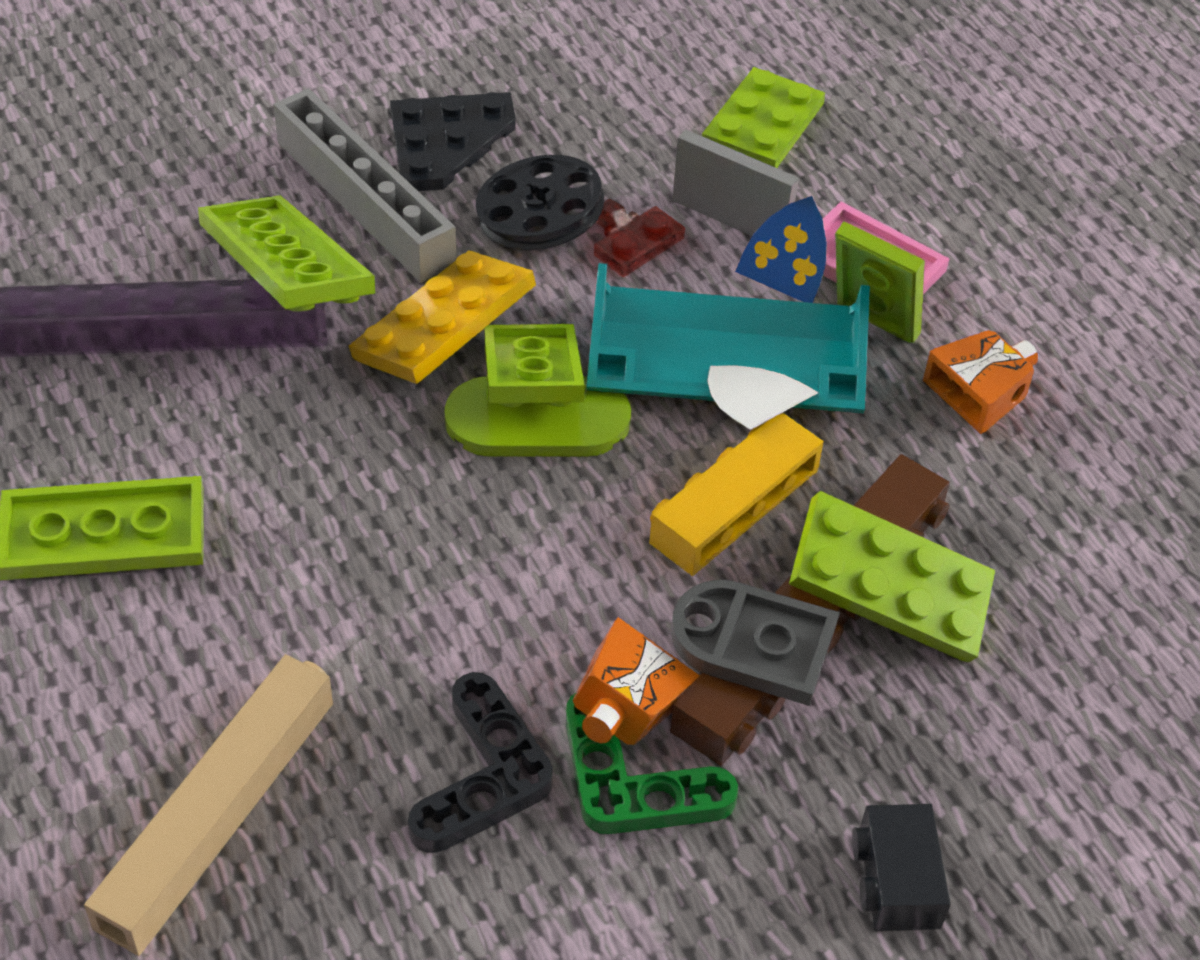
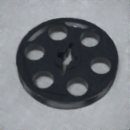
M540 155L511 163L493 174L483 184L476 198V211L484 234L500 246L525 251L548 249L572 241L584 234L596 223L604 208V194L597 171L585 161L566 155ZM541 173H552L544 178H535ZM577 182L586 183L585 185L578 188L569 187L570 185ZM505 189H515L513 192L509 194H498L500 191H503ZM573 209H584L581 213L575 215L566 214ZM500 216H511L502 222L493 221ZM535 226H545L541 231L528 232L529 229Z

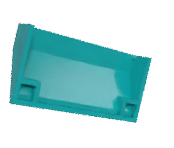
M598 263L586 390L715 401L711 396L708 385L710 366H745L784 374L818 392L816 395L792 408L864 414L870 286H860L856 302L851 306L610 286L607 282V264Z

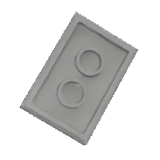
M686 129L678 137L672 201L751 236L770 216L786 205L795 202L798 177Z

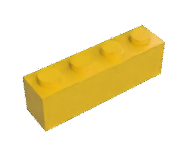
M784 413L751 429L746 439L734 448H726L720 454L715 464L703 473L698 472L687 481L684 489L670 500L666 498L657 504L650 516L649 544L693 577L818 471L824 441Z

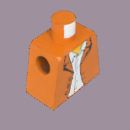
M987 330L931 350L923 381L975 430L982 434L1025 399L1034 374L1033 365L1038 362V353L1035 347L1028 341L1023 340L1011 347L996 332Z
M618 617L597 648L574 696L573 702L577 709L587 715L583 720L582 728L591 740L597 743H607L615 735L627 745H636L672 713L673 704L700 675Z

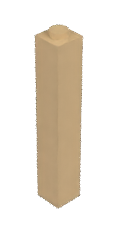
M287 654L281 658L85 902L84 907L93 931L137 956L142 954L333 705L330 676L321 667L310 661L301 662Z

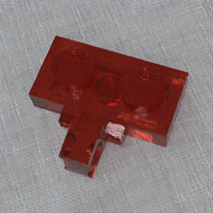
M609 198L604 201L603 211L596 221L598 225L604 228V235L606 237L594 244V256L624 278L683 240L685 237V227L657 206L652 207L639 216L638 213L633 211L627 214L624 206Z

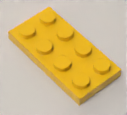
M468 250L466 253L458 256L452 264L437 276L429 279L423 287L408 299L400 302L394 310L379 322L367 328L360 337L348 345L352 358L362 364L418 384L534 288L536 281L533 270Z

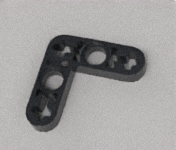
M471 672L464 674L456 680L452 687V708L455 716L489 766L420 800L412 807L408 817L409 836L411 842L419 850L426 853H438L455 846L537 804L546 798L552 789L553 767L549 758L497 682L491 676L484 673ZM473 692L477 697L484 696L485 710L488 715L482 718V710L477 702L473 699L467 701L468 693ZM507 729L516 735V740L509 746L497 747L487 740V736L493 730ZM521 756V764L528 774L534 775L538 773L537 783L531 784L527 779L519 781V765L516 762L518 757ZM480 791L492 794L497 802L489 810L475 811L466 804V800L473 793ZM452 804H456L459 817L463 820L462 822L458 821L457 813L451 815ZM431 817L436 823L442 822L443 830L435 833L430 827L424 829V820Z

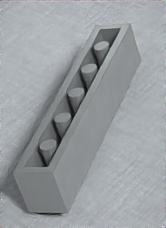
M308 88L273 104L278 143L420 283L438 275L456 260V227L313 91Z

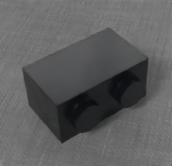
M932 804L866 805L861 826L853 828L852 849L855 861L864 862L866 877H861L860 901L864 912H872L874 931L942 929L951 903Z

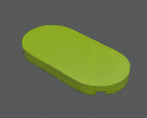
M487 376L468 380L452 391L445 404V427L448 435L454 442L455 438L463 444V449L480 456L590 457L612 450L613 444L619 442L621 438V442L625 439L630 430L631 406L624 393L586 390L587 376H583L585 384L584 402H572L562 407L551 406L547 403H525L518 407H505L499 403L489 404Z

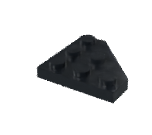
M511 92L390 100L399 174L417 191L445 189L454 181V175L465 166L471 167L490 151V145L501 136L507 137L516 129V117Z

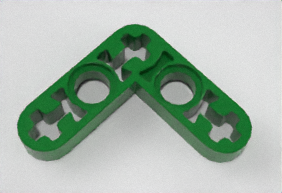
M575 694L570 697L566 706V729L582 818L592 831L599 834H617L713 822L725 819L733 812L737 802L738 783L735 777L723 768L708 766L627 776L620 739L613 735L607 743H597L591 740L583 731L582 723L586 717L574 705L573 699ZM603 752L612 759V764L604 770H593L584 764L583 759L589 753ZM608 785L609 803L615 807L614 814L604 815L603 809L598 807L599 787ZM715 786L716 792L722 794L721 800L712 801L710 795L705 793V787ZM684 788H689L688 798H692L691 806L684 805ZM663 791L673 797L675 804L668 810L657 811L647 805L645 798L652 792Z

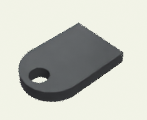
M712 580L690 588L680 597L673 611L671 637L679 656L689 666L702 673L810 706L840 612L740 582ZM692 614H702L710 618L712 623L706 627H696L688 623L686 618Z

